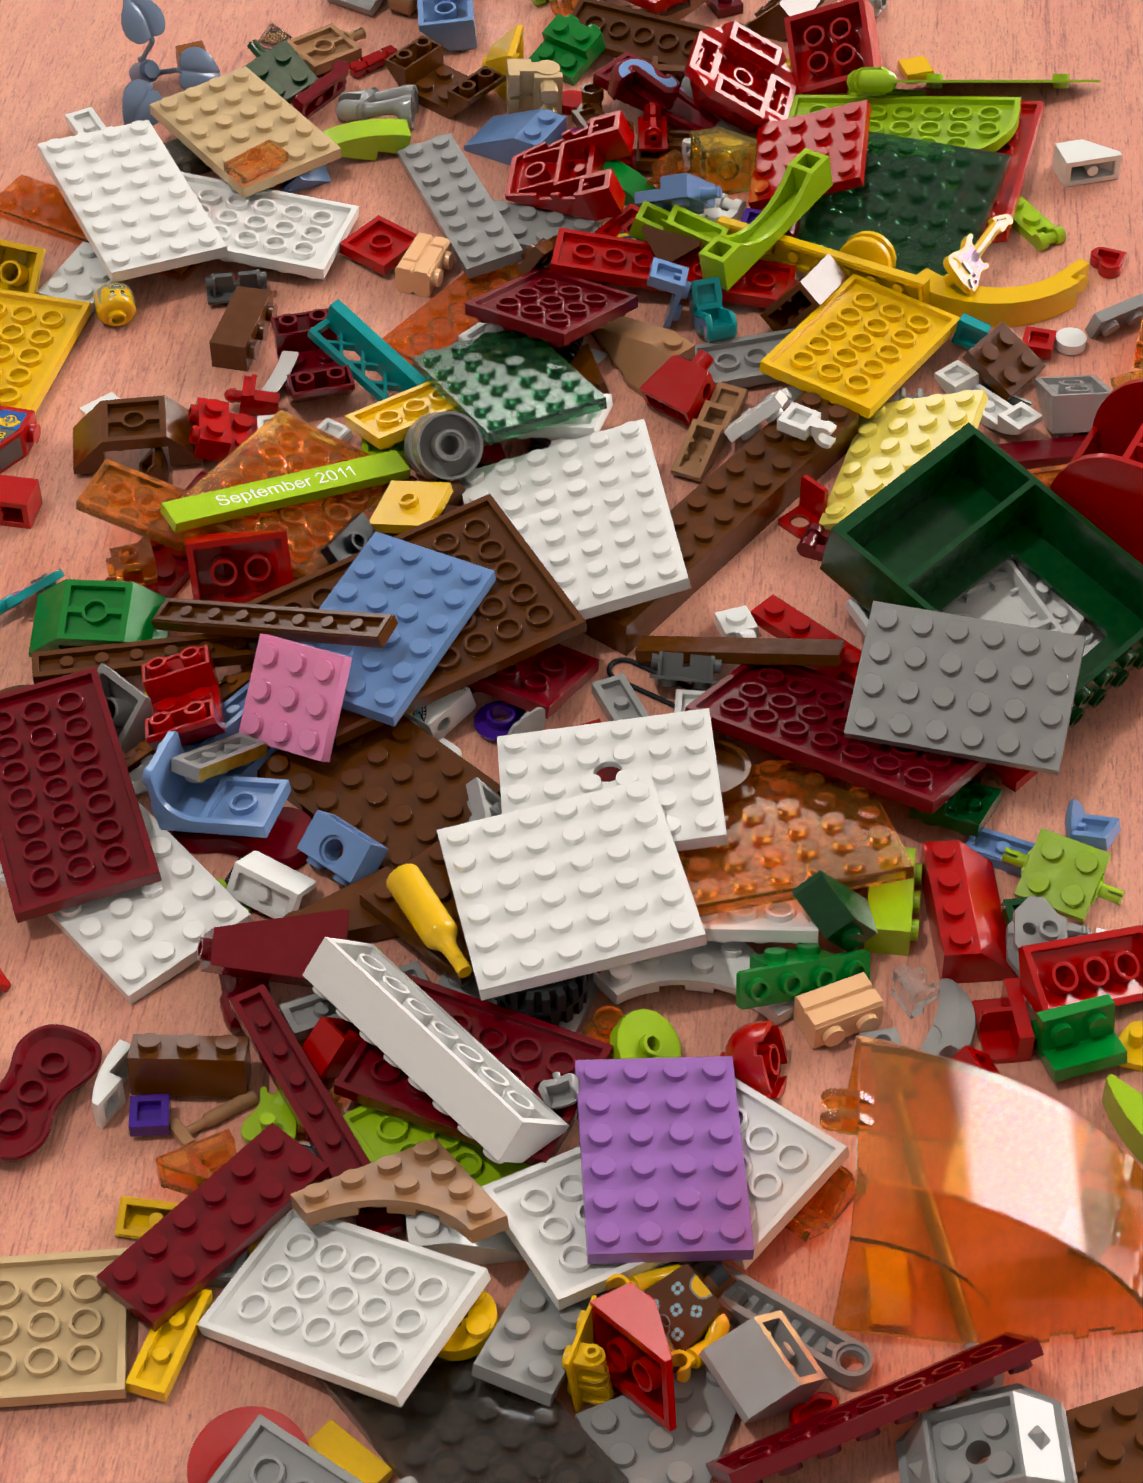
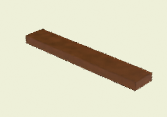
M642 635L635 650V655L638 662H652V654H659L660 651L683 653V663H690V656L694 654L714 655L715 659L722 660L721 664L838 667L845 652V640Z

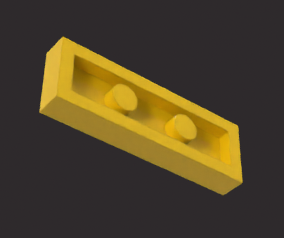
M202 1289L156 1332L150 1329L125 1381L127 1392L162 1402L167 1401L199 1332L197 1324L211 1306L213 1301L212 1290Z

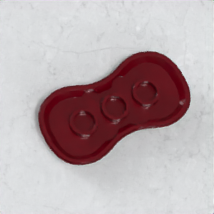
M283 807L267 838L167 831L189 853H225L240 857V855L246 856L253 851H258L296 870L307 863L308 855L297 849V846L313 818L297 808Z
M48 1024L30 1031L18 1042L13 1052L8 1072L0 1082V1161L18 1162L27 1159L37 1152L51 1132L53 1119L59 1105L69 1095L84 1086L97 1072L102 1060V1050L100 1044L89 1034L65 1025Z

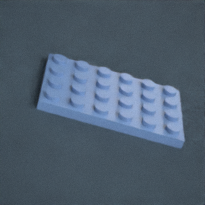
M375 531L319 609L394 614L398 625L383 648L295 642L352 657L341 708L395 727L496 581L495 571Z

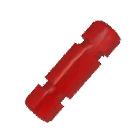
M388 45L382 48L381 51L377 50L360 58V61L358 59L349 64L350 75H353L354 78H359L366 74L365 71L370 73L385 66V59L397 52V49L392 45Z

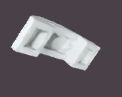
M959 360L934 373L936 381L946 394L958 393L963 390L985 389L988 401L980 423L992 430L1004 434L1018 435L1043 421L1042 414L1022 401L1013 406L979 384V373Z

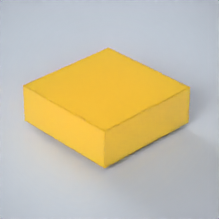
M924 55L898 60L897 68L905 80H926V74H934L933 68Z

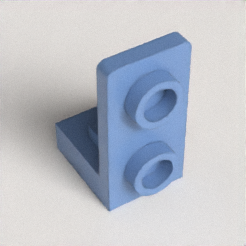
M654 257L646 285L660 291L673 293L663 324V328L669 329L672 321L678 322L683 304H679L680 299H687L691 287V281H687L689 268Z

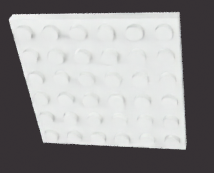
M652 777L437 830L481 1001L707 944L706 933Z

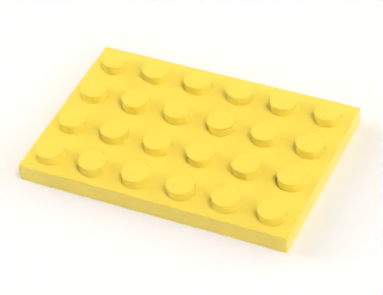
M985 389L963 390L958 393L933 394L929 397L904 398L900 401L885 402L869 419L862 416L859 422L858 434L852 439L827 501V508L825 513H822L819 523L826 530L831 531L833 526L968 422L978 429L988 401Z

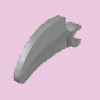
M949 978L941 979L938 983L939 1002L933 1024L922 1046L913 1051L911 1055V1070L916 1072L919 1064L928 1062L930 1063V1076L935 1077V1073L940 1069V1060L942 1058L954 1056L965 1045L972 1047L976 1030L975 1011L972 1002L965 991Z

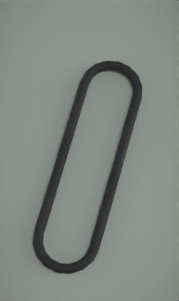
M627 657L616 658L607 666L609 677L615 676L612 672V667L621 662L630 663L652 674H657L658 671ZM678 681V686L687 690H699L692 689L691 685ZM630 683L633 690L675 709L674 702Z

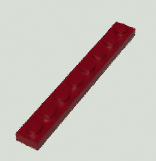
M264 983L229 998L230 1009L246 1036L249 1037L250 1043L318 1158L329 1165V1178L339 1176L346 1170L357 1169L370 1164V1161ZM363 1207L360 1209L359 1215L352 1216L357 1226L390 1237L406 1231V1222L402 1215L387 1213L386 1207Z

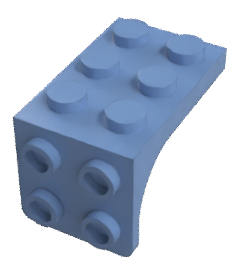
M168 731L163 741L158 744L156 753L149 765L144 768L142 777L143 784L148 789L151 799V810L156 815L159 828L169 831L267 838L292 791L289 780L216 775L206 779L203 783L188 782L184 776L170 771L172 757L185 752L182 748L178 732Z

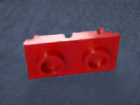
M655 102L646 104L644 107V117H638L639 151L652 153L668 151L666 116H661V107Z

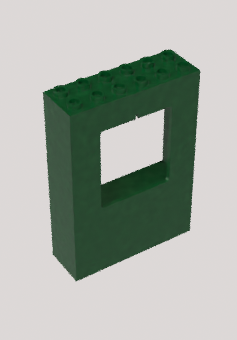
M969 422L831 528L820 570L870 613L873 601L943 612L1006 560L1012 558L1021 564L1106 636V638L1082 657L1069 722L1071 728L1082 719L1088 707L1096 708L1105 699L1109 689L1121 687L1128 679L1130 671L1134 668L1137 670L1143 668V564Z

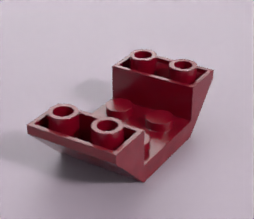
M329 308L270 317L278 361L282 351L299 353L291 373L287 375V380L284 383L289 404L348 395L355 390L349 365L339 366L307 336L311 328L326 319ZM330 328L321 333L326 340L338 341V336Z

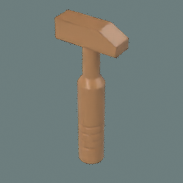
M249 1089L247 1094L238 1095L204 1113L201 1119L186 1127L176 1116L171 1119L172 1136L182 1149L188 1153L197 1148L192 1134L205 1127L211 1128L258 1103V1098L255 1092Z

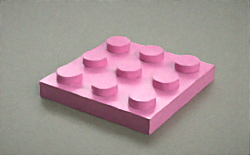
M260 634L239 733L267 743V746L321 762H330L352 657L276 636Z

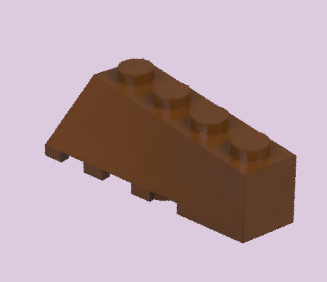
M770 0L754 14L756 18L745 25L762 37L783 41L787 38L784 18L816 9L825 0Z

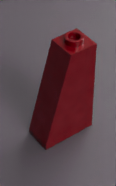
M338 909L214 927L205 933L204 937H201L198 942L197 959L202 960L200 972L313 987L302 974L325 937L347 940L350 910Z

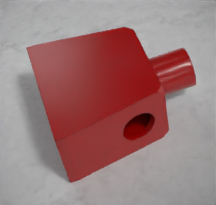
M699 350L691 361L679 355H672L639 388L646 404L690 427L693 418L698 419L705 400L710 401L716 387L708 371L714 362L713 357L703 350Z

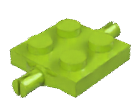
M1043 828L1040 830L1034 847L1027 855L1012 850L1009 847L1005 848V853L1002 855L1001 862L1021 868V878L1014 892L1015 898L1029 896L1044 897L1057 914L1083 924L1091 906L1098 898L1120 906L1125 894L1124 890L1122 891L1105 884L1104 874L1111 860V853Z

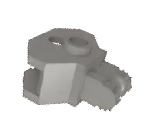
M1029 896L1014 911L1013 920L1006 927V962L1020 978L1018 948L1021 946L1092 934L1088 926L1067 923V917L1059 916L1044 897Z

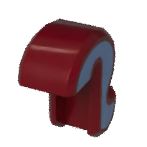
M629 57L615 64L607 85V92L613 100H616L628 89H631L647 102L657 103L661 110H670L674 107L680 83L671 74H666L665 77H662L650 61L643 58Z

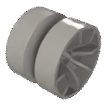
M456 411L429 413L419 417L409 427L404 440V452L409 465L420 476L430 480H455L468 475L476 468L483 453V438L476 423L463 413Z

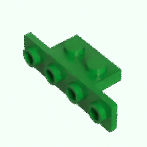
M798 943L797 948L792 949L780 947L767 948L763 954L750 956V969L737 972L736 1006L744 1010L794 1001L795 996L862 972L870 980V952L862 949L833 954L820 948L818 943Z

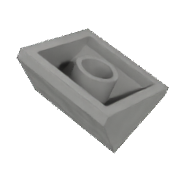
M101 663L97 671L124 755L135 748L139 742L146 740L144 719L152 717L151 698L106 664Z

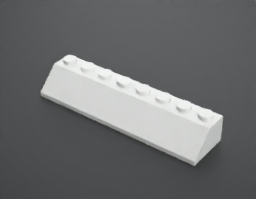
M329 937L323 939L302 974L313 985L312 990L323 999L329 1000L337 1008L335 1011L342 1019L353 1023L361 1030L359 1035L368 1043L376 1045L385 1053L383 1058L389 1064L403 1070L409 1076L407 1080L413 1087L426 1092L433 1099L432 1104L437 1110L451 1116L458 1123L457 1128L462 1134L476 1140L484 1148L483 1153L487 1158L498 1164H503L504 1162L523 1163L566 1132L569 1125L550 1107H547L535 1093L377 947L370 943Z

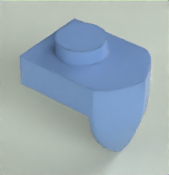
M1072 799L1069 802L1064 822L1066 837L1100 850H1108L1121 830L1119 818L1085 814L1084 808L1078 800Z

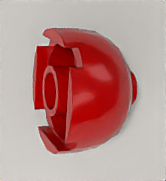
M771 1020L748 1023L737 1029L727 1041L725 1052H721L720 1056H732L736 1079L767 1098L775 1099L780 1098L784 1094L787 1076L780 1077V1064H788L785 1040L778 1025H772L773 1021Z

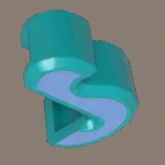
M712 277L692 281L688 293L689 307L697 334L704 336V339L708 342L734 338L738 331L737 320L733 311L722 306L723 298L720 279Z

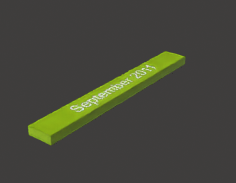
M396 450L162 502L160 512L176 533L387 484L391 480L400 481L408 479L411 469Z

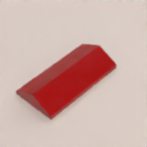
M1143 925L1025 945L1018 948L1020 991L1036 1014L1037 1012L1105 994L1111 996L1115 1002V1007L1143 1002Z

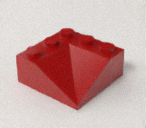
M843 0L784 18L792 76L796 85L795 95L847 93V77L853 70L861 67H882L874 9L868 0Z

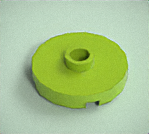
M648 1009L631 1011L619 1019L610 1034V1044L613 1045V1059L681 1057V1045L677 1032L670 1022L656 1011Z

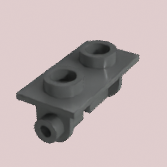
M259 269L238 272L239 281H233L232 272L213 273L211 277H205L208 305L229 303L237 286L268 290L266 272H260Z
M660 651L659 654H652L651 667L658 668L657 674H650V678L657 679V685L677 687L678 681L692 682V689L708 690L712 687V684L720 681L713 679L714 673H721L722 660L715 659L714 655L691 654L690 667H683V653Z

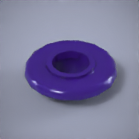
M502 701L491 702L478 709L474 716V727L478 734L486 740L497 742V736L508 735L512 725L519 721L526 711ZM499 717L508 718L506 721H496L494 719Z

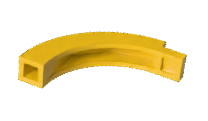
M1079 258L1057 274L1035 283L1014 287L978 286L970 294L964 293L956 283L947 286L943 280L944 276L928 268L917 275L930 279L931 306L960 318L965 313L991 325V328L997 327L1002 321L1008 327H1016L1042 322L1074 308L1077 305L1078 293L1084 291L1088 285L1090 263Z

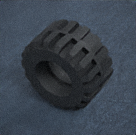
M589 974L494 997V1000H497V1005L559 1026V1022L564 1021L568 1023L573 1020V1013L580 1014L583 1010V1003H587Z

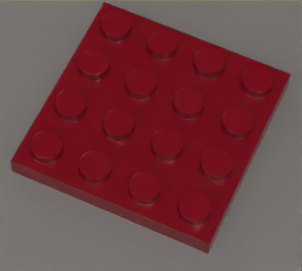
M540 266L465 303V315L477 318L481 323H493L502 326L504 330L518 331L527 334L529 338L544 339L552 342L554 346L564 347L638 308V295L568 274L550 273V269Z

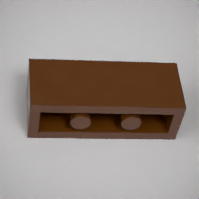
M243 286L236 287L209 342L212 367L248 372L252 361L257 360L259 356L261 342L266 341L271 323L270 317L277 316L278 307L277 304L273 303V293L271 290Z
M133 1034L127 1056L131 1095L169 1094L170 1096L237 1097L238 1095L247 1094L252 1071L249 1037Z

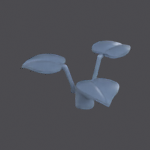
M123 0L121 25L124 34L130 41L136 44H144L149 41L142 55L137 58L139 62L133 64L129 70L131 82L124 89L122 98L124 125L138 120H149L153 126L159 121L150 114L149 104L157 102L163 97L159 92L152 90L153 84L151 82L157 80L161 75L180 73L179 84L182 89L186 90L189 87L210 81L212 78L220 77V69L212 56L200 47H189L182 51L179 56L180 67L161 70L153 60H146L147 55L155 44L154 36L161 35L165 31L164 15L157 4L151 0Z

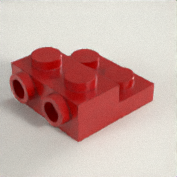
M198 397L196 404H191L188 412V423H192L189 433V444H194V458L257 468L260 460L257 417L242 413H230L229 402Z

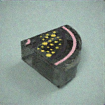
M271 22L258 40V43L264 50H269L284 40H290L293 37Z

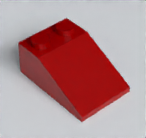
M287 530L222 532L186 537L185 547L193 600L247 603L294 581Z
M632 1282L591 1300L593 1344L602 1347L605 1351L611 1384L669 1432L677 1429L673 1362L656 1301L651 1295L644 1293Z

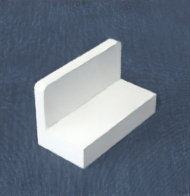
M253 851L235 862L226 890L241 903L276 919L283 918L287 913L298 910L302 897L315 888L316 881L258 851Z

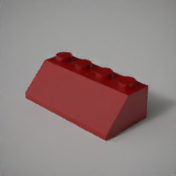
M960 840L922 842L920 863H922L921 884L940 980L949 978L956 983H974L1016 978V973L1006 962V926L1001 911V902L992 862Z

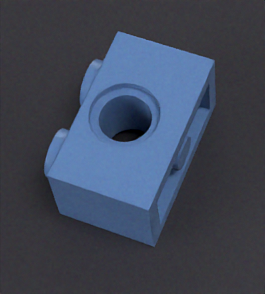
M320 810L316 811L297 846V849L308 855L306 861L309 864L324 871L326 868L335 873L333 879L346 887L376 872L389 850L337 815ZM343 845V854L339 858V850Z

